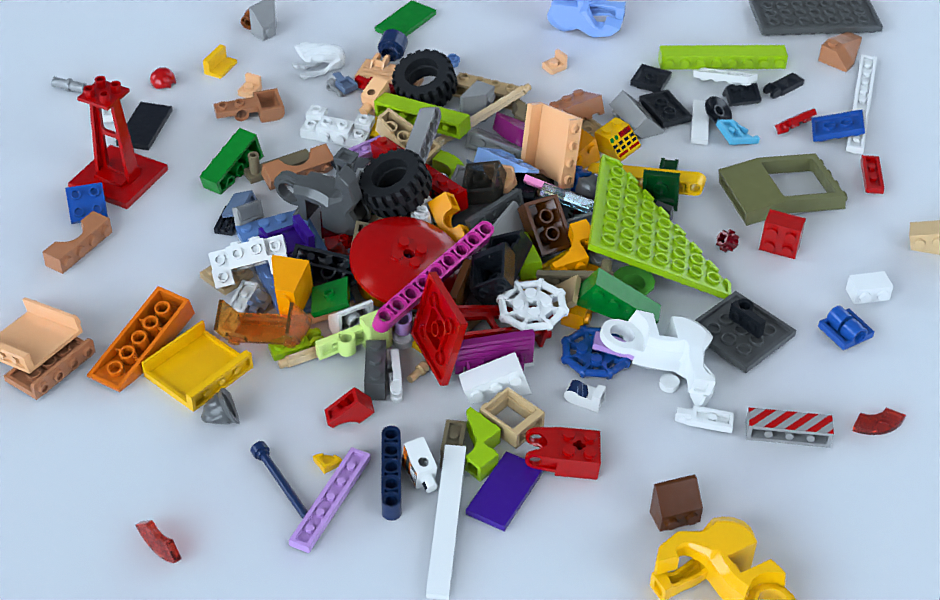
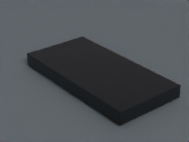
M147 102L139 103L127 122L133 148L149 150L172 113V106Z

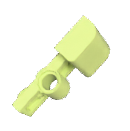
M375 310L360 316V324L315 341L316 355L319 360L337 353L344 357H349L356 353L357 345L362 344L366 349V340H386L387 349L393 344L392 327L385 333L375 331L372 326L373 319L378 311Z

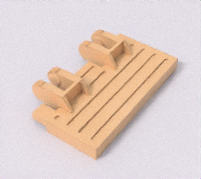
M376 53L372 59L366 58L355 74V77L360 75L370 78L375 75L388 80L389 84H392V74L395 71L396 65L389 64L390 55H385L381 61V53ZM424 77L416 81L414 85L420 86L424 81Z

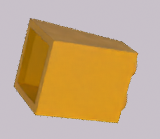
M272 255L274 287L279 315L281 318L299 320L312 293L313 281L309 260Z

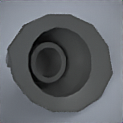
M221 388L219 392L215 393L206 402L201 415L202 421L213 424L240 423L229 391Z

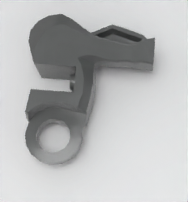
M342 147L333 157L336 166V178L316 171H311L308 175H299L286 170L281 171L274 179V186L279 196L284 201L298 206L293 216L299 214L303 220L307 221L321 206L323 228L335 234L353 236L356 220L368 222L372 212L362 198V192L354 172V163L359 156V153ZM285 184L293 188V193L287 189Z

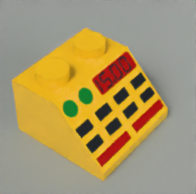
M617 117L599 128L594 134L599 152L618 159L620 162L641 147L630 125Z

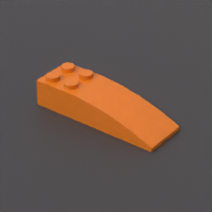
M157 286L88 372L87 377L121 392L143 374L142 362L173 341L195 314L190 300Z

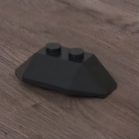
M295 244L292 258L309 260L313 287L347 276L350 280V288L358 283L351 271L349 255Z

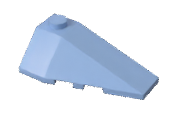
M486 147L477 148L472 166L484 175V162L513 166L515 173H539L540 171L534 166L524 163V160L515 158V155L507 151Z

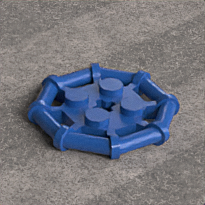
M582 325L580 329L569 336H564L561 340L562 363L570 366L582 378L601 377L609 380L612 379L613 375L631 365L629 358H620L616 355L592 349L594 335L596 331L600 332L601 328ZM611 334L612 336L622 338L618 334ZM581 336L583 337V340L580 342H575ZM570 349L575 350L576 354L571 355Z

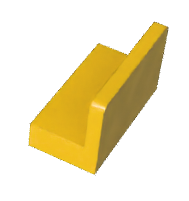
M220 44L203 60L204 74L221 79L237 64V60L227 57L226 47Z

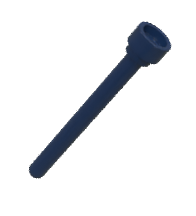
M264 441L256 442L250 449L255 459L263 461L303 519L308 512L270 458V449Z

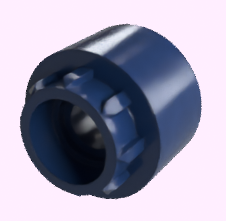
M388 29L384 31L378 44V51L381 53V57L384 58L385 55H390V61L401 59L408 45V39L399 30Z

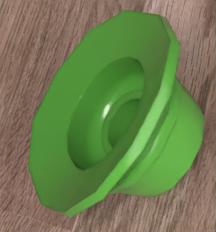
M630 265L620 267L614 272V277L644 295L654 290L655 279L651 272Z

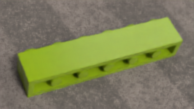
M384 92L374 101L375 116H379L387 108H390L413 126L420 108L439 107ZM439 107L441 120L436 133L461 139L471 130L469 114Z

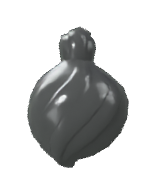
M594 173L588 177L578 178L575 189L576 194L592 200L593 203L598 174Z

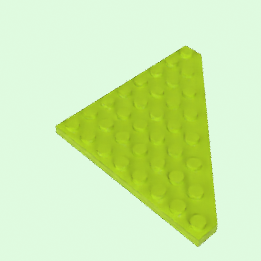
M602 154L599 163L588 250L679 282L682 285L709 293L718 298L725 299L731 295V282L727 278L723 279L718 273L719 269L711 260H706L701 255L703 251L694 241L690 242L685 237L686 233L678 224L674 225L670 221V215L662 206L658 207L653 202L654 198L646 189L642 190L638 185L639 181L631 172L627 173L622 168L623 164L620 160Z

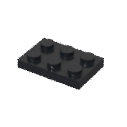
M668 89L639 96L641 105L662 128L692 121V115Z

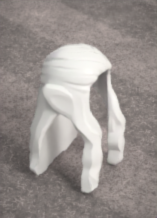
M301 42L295 46V49L306 62H293L292 66L295 69H307L309 67H317L323 62L329 63L325 69L300 73L302 79L315 78L331 70L342 68L346 56L344 50L338 45Z

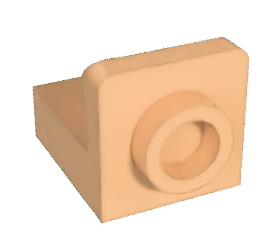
M556 49L555 57L542 62V68L551 75L567 69L568 56L561 50Z
M247 72L245 74L246 82L238 89V96L250 98L253 97V92L261 91V76Z

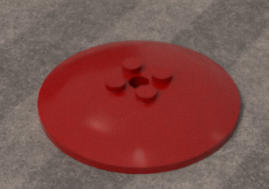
M401 216L379 219L361 229L354 238L349 254L351 271L356 281L368 294L383 303H387L451 248L455 242L440 228L420 219ZM404 254H410L413 257L407 258L404 256ZM460 268L443 282L449 293Z

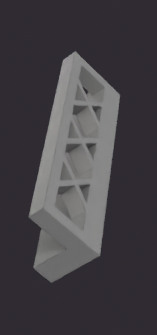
M480 128L468 131L465 147L477 151L478 147L502 149L515 155V158L521 159L522 148L505 138Z

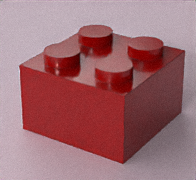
M770 209L764 223L759 250L795 259L800 247L806 218Z

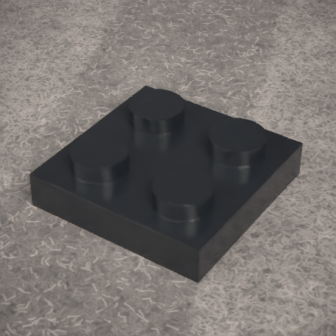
M641 64L632 77L630 86L653 93L663 91L672 76V72Z

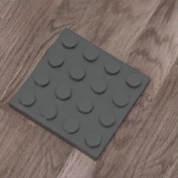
M735 291L695 321L703 325L713 336L708 348L747 373L796 335V330L753 302V312L766 321L763 335L756 338L728 318L731 303L742 298L748 299Z

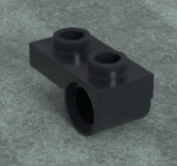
M742 298L731 303L728 318L756 338L761 337L764 333L766 321L753 312V302Z

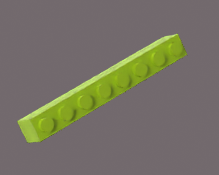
M785 45L659 46L658 54L660 69H786L788 59Z

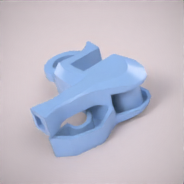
M553 0L548 11V21L552 26L561 31L579 29L591 37L612 36L621 28L625 16L626 2ZM593 16L607 17L604 22H598Z

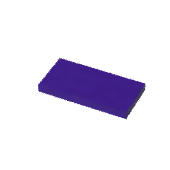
M506 451L466 508V515L505 531L544 470L531 468L525 463V459Z

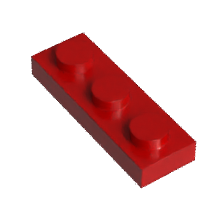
M862 155L860 161L865 193L883 194L885 188L879 156Z

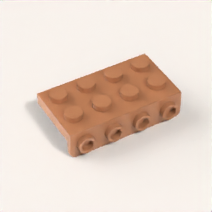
M76 337L30 374L17 368H12L4 375V379L7 383L38 400L96 353L94 342L90 338L83 341Z

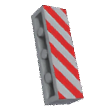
M748 408L746 440L826 448L831 446L834 435L832 415Z

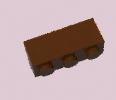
M557 194L524 203L517 208L524 230L533 242L540 259L571 248V242L568 237L569 227Z

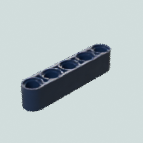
M392 425L383 428L381 433L382 516L390 521L397 520L402 513L401 432L398 427Z

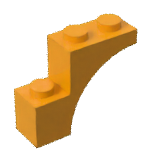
M587 219L569 225L568 237L571 242V248L562 258L551 263V270L584 271L587 269L589 256L585 250H588L591 227Z

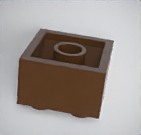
M695 474L654 484L650 514L660 532L700 522L703 506Z

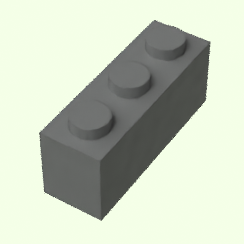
M366 340L364 393L370 396L371 400H385L386 340Z

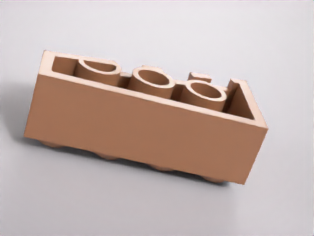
M582 89L574 90L572 94L565 95L560 100L549 103L552 107L585 120L591 119L592 115L596 113L598 115L605 114L602 95L586 92Z

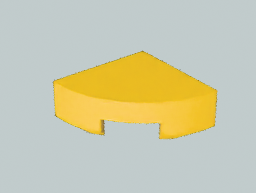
M319 453L313 456V461L324 474L337 468L342 462V459L337 455L331 456Z

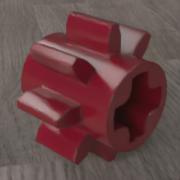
M731 229L728 231L722 230L717 236L716 245L724 252H727V250L733 252V249L738 246L739 236L735 235V231Z

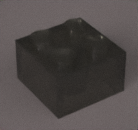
M499 160L466 164L462 187L467 190L468 205L493 203L503 197L506 171Z

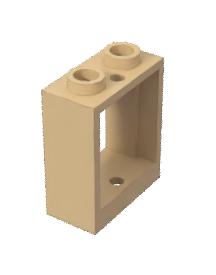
M509 387L502 392H498L488 403H484L479 411L489 421L498 425L501 429L500 438L516 449L526 441V432L529 429L544 427L545 412ZM507 406L525 418L513 429L495 417Z

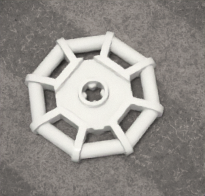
M543 278L522 282L516 280L514 281L513 289L497 296L496 302L500 312L499 320L520 331L530 329L534 331H551L553 326L569 313L565 299L566 292L563 288H557L547 283ZM542 289H544V290H546V291H548V292H550V293H552V294H551V295H548V294L542 292ZM515 292H517L518 295L514 299H510V297ZM558 301L559 307H554L553 302ZM507 306L512 307L513 311L508 312Z

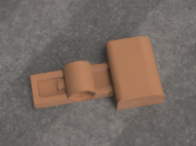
M277 88L253 92V97L222 101L213 104L217 119L234 116L237 121H245L248 119L249 113L257 112L260 121L265 123L280 120L285 114L284 105Z

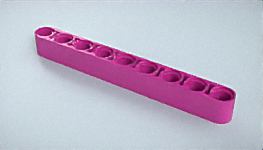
M482 221L385 303L377 311L373 319L372 326L374 330L385 333L420 303L428 273L437 272L442 282H444L462 266L465 259H470L473 254H476L489 242L494 232V226L488 221Z

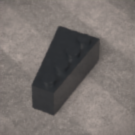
M522 229L492 236L487 246V249L506 242L515 253L514 281H516L533 245V242ZM502 265L486 270L485 281L501 276ZM500 294L481 301L476 296L475 298L481 305H498L496 299Z

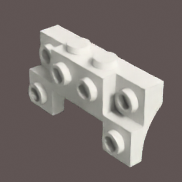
M311 105L306 113V121L300 129L301 138L353 147L369 140L375 123V117L359 114L355 121L326 116L328 113L326 107Z
M281 234L266 239L256 236L249 238L248 242H232L226 249L208 253L215 288L218 290L222 287L235 285L233 271L236 272L269 263L271 274L273 275L272 255L288 257L284 236Z

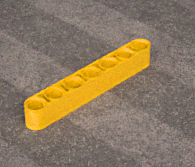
M591 163L587 170L591 171L592 174H598L599 163ZM623 165L622 167L627 173L631 172L639 181L638 185L642 190L644 170L680 173L679 194L700 195L706 183L705 175L699 172Z

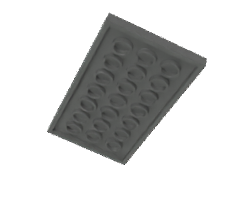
M749 0L760 32L766 36L816 33L843 34L846 32L874 33L882 32L883 25L870 0Z

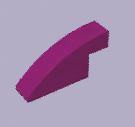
M497 112L492 127L493 130L506 140L522 148L525 122Z

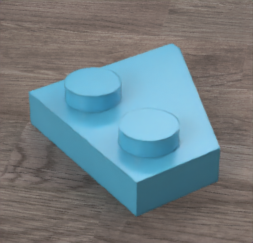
M733 119L717 120L716 126L730 145L759 143V136L752 137L747 134L748 129L739 125Z

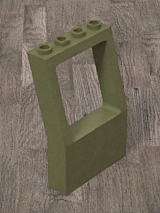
M816 153L759 157L719 169V183L746 226L766 220L770 209L790 214L845 209L846 192L842 191L838 181L834 180L830 170L826 169L823 160L819 159ZM811 171L827 193L784 196L769 174Z

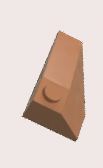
M846 32L829 38L821 45L818 61L847 72L854 66L862 37Z

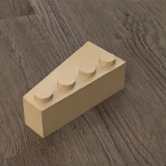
M387 108L377 117L375 130L381 137L385 136L405 149L413 125L390 108ZM434 140L426 160V164L430 166L432 165V159L441 150V145Z

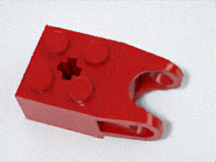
M534 427L526 432V441L535 447L541 448L526 453L525 463L529 467L554 472L555 476L597 480L601 465L600 431L566 427ZM537 434L540 435L541 438H532L530 436ZM535 457V458H540L541 460H539V461H532V460H530V458Z

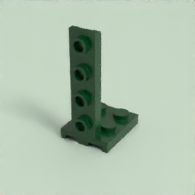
M661 158L659 169L677 170L679 159L666 160ZM644 170L643 190L646 189L652 195L654 203L657 200L673 206L674 211H677L680 173Z

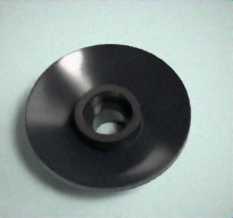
M711 96L706 100V113L715 124L717 120L732 119L731 110L723 99Z

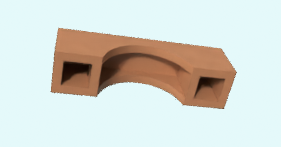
M325 143L310 148L308 160L301 165L291 166L277 159L263 164L261 174L269 190L275 189L274 179L281 171H292L299 175H308L311 171L322 173L331 171L333 169L331 165L333 155Z
M94 211L89 213L81 220L83 233L78 238L67 242L55 241L42 252L45 265L62 274L112 233L110 218Z

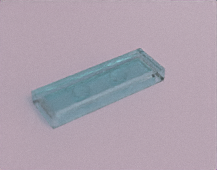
M544 182L539 194L540 196L547 197L557 194L561 204L585 213L592 211L593 200Z

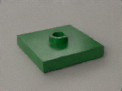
M348 276L312 287L311 314L314 318L350 307V280Z

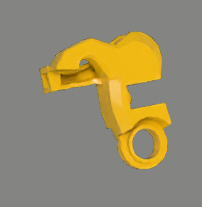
M722 516L712 518L701 531L676 532L659 546L654 572L651 573L650 587L660 600H668L681 591L696 586L703 580H708L723 600H796L794 595L785 588L786 572L772 559L751 568L757 540L751 527L743 520L734 517ZM684 555L692 558L678 568L680 556Z

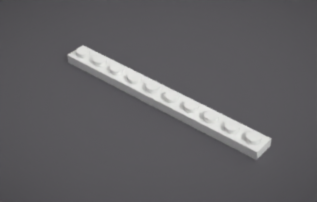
M861 54L852 111L862 110L865 134L848 136L846 152L853 154H863L877 62V57Z

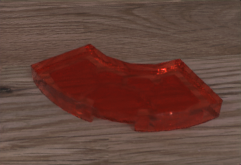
M887 407L883 412L874 415L860 413L852 431L866 435L890 433L902 425L906 415Z
M153 520L141 521L135 525L144 541L159 557L170 563H176L181 560L173 539L164 536Z

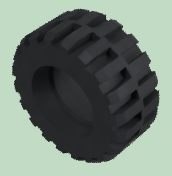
M424 49V51L417 50L413 54H407L406 58L403 57L400 60V64L397 63L392 74V84L398 96L439 107L445 106L446 102L453 98L457 90V77L453 65L445 54L439 53L437 50L430 51V49ZM423 77H436L432 82L426 85H414L416 81Z
M408 149L389 150L388 153L380 154L378 158H374L370 161L369 165L365 166L364 172L361 173L358 184L362 192V198L371 212L382 218L404 217L408 215L407 213L414 212L418 206H422L424 200L430 194L429 191L432 189V177L422 158L416 152Z

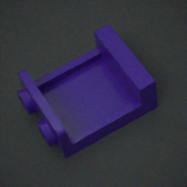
M299 214L292 216L293 225L266 233L262 227L258 228V236L263 239L282 234L285 239L288 257L293 253L295 244L315 248V235Z

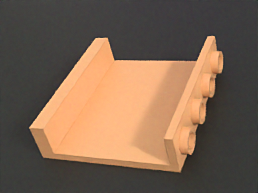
M542 102L528 103L521 151L523 162L539 169V174L559 182V188H573L583 119Z
M25 297L22 300L27 312L0 332V362L30 374L80 335L83 330L80 325L81 321L76 315Z

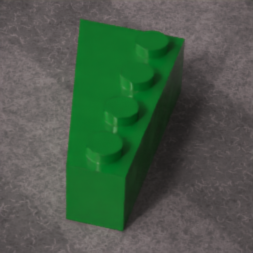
M239 128L199 176L203 187L221 195L235 183L236 177L244 175L243 169L249 167L248 154L250 152H257L259 160H261L264 155L257 135Z
M601 268L595 270L580 285L577 305L612 319L629 321L634 312L640 310L653 313L656 324L659 322L661 311L659 303Z

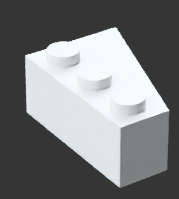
M515 352L458 374L470 404L490 401L498 392H502L507 387L520 396L532 394Z

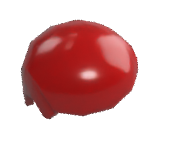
M160 67L152 72L150 82L156 89L171 88L173 82L176 84V78L172 70Z

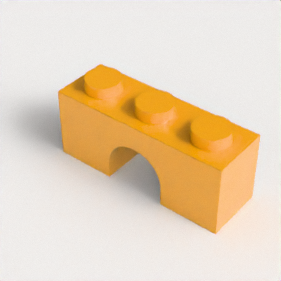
M444 192L427 202L430 214L436 221V227L449 235L455 243L470 231L468 226L459 224L453 228L451 224L453 215L460 211L454 194Z

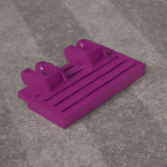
M530 329L463 340L454 366L455 375L463 373L464 367L466 372L513 352L516 353L524 371V363L533 362L534 330Z

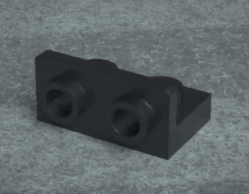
M752 83L751 85L731 84L722 93V96L727 98L729 107L757 104L762 100L757 83Z

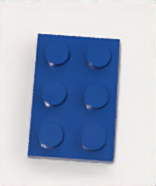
M862 110L811 118L814 142L865 134Z

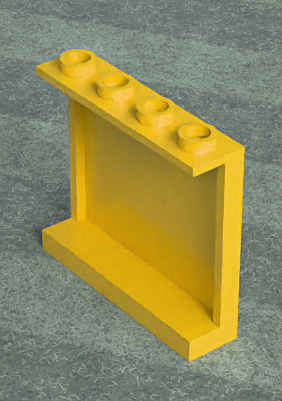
M201 320L152 356L146 358L142 362L144 377L194 412L212 398L215 393L219 392L221 388L228 387L252 369L253 360L252 353L248 350L240 354L206 331L204 321Z

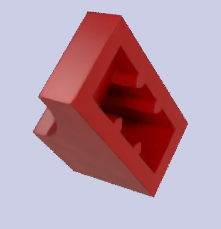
M354 387L324 411L327 425L334 428L346 422H357L360 424L374 413L371 397Z

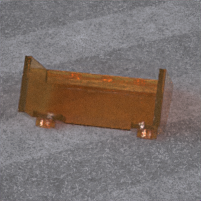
M219 299L214 331L232 345L257 343L277 344L288 348H295L296 345L302 342L309 331L312 319L294 302H290L288 315L239 313L224 300Z

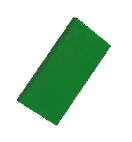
M411 0L376 25L375 31L383 34L388 29H395L408 36L435 16L436 10Z

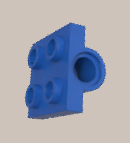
M102 182L65 188L71 224L81 223V220L92 211L108 217Z
M840 305L834 307L828 313L827 318L820 320L818 327L842 350L873 338L875 333L850 308L845 310Z

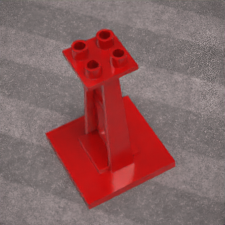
M97 76L95 83L85 86L83 88L84 92L77 97L78 101L87 103L90 106L94 160L70 180L68 186L74 187L102 182L105 201L128 209L168 171V165L134 153L120 102L130 92V89L121 86L120 81L108 82L104 76ZM111 108L116 132L104 127L102 109L108 111ZM105 135L117 139L119 147L113 145L107 147Z
M429 272L411 335L440 386H447L463 340L520 330L515 327L500 328L494 319H499L500 316L498 305H456L437 272ZM507 306V311H513L512 307ZM486 320L491 329L466 332L467 321ZM534 331L535 342L539 348L543 347L545 340L550 339L552 336V331Z

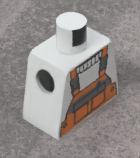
M420 437L404 443L401 465L414 488L424 487L427 493L436 490L438 487L435 482L437 465L425 438Z

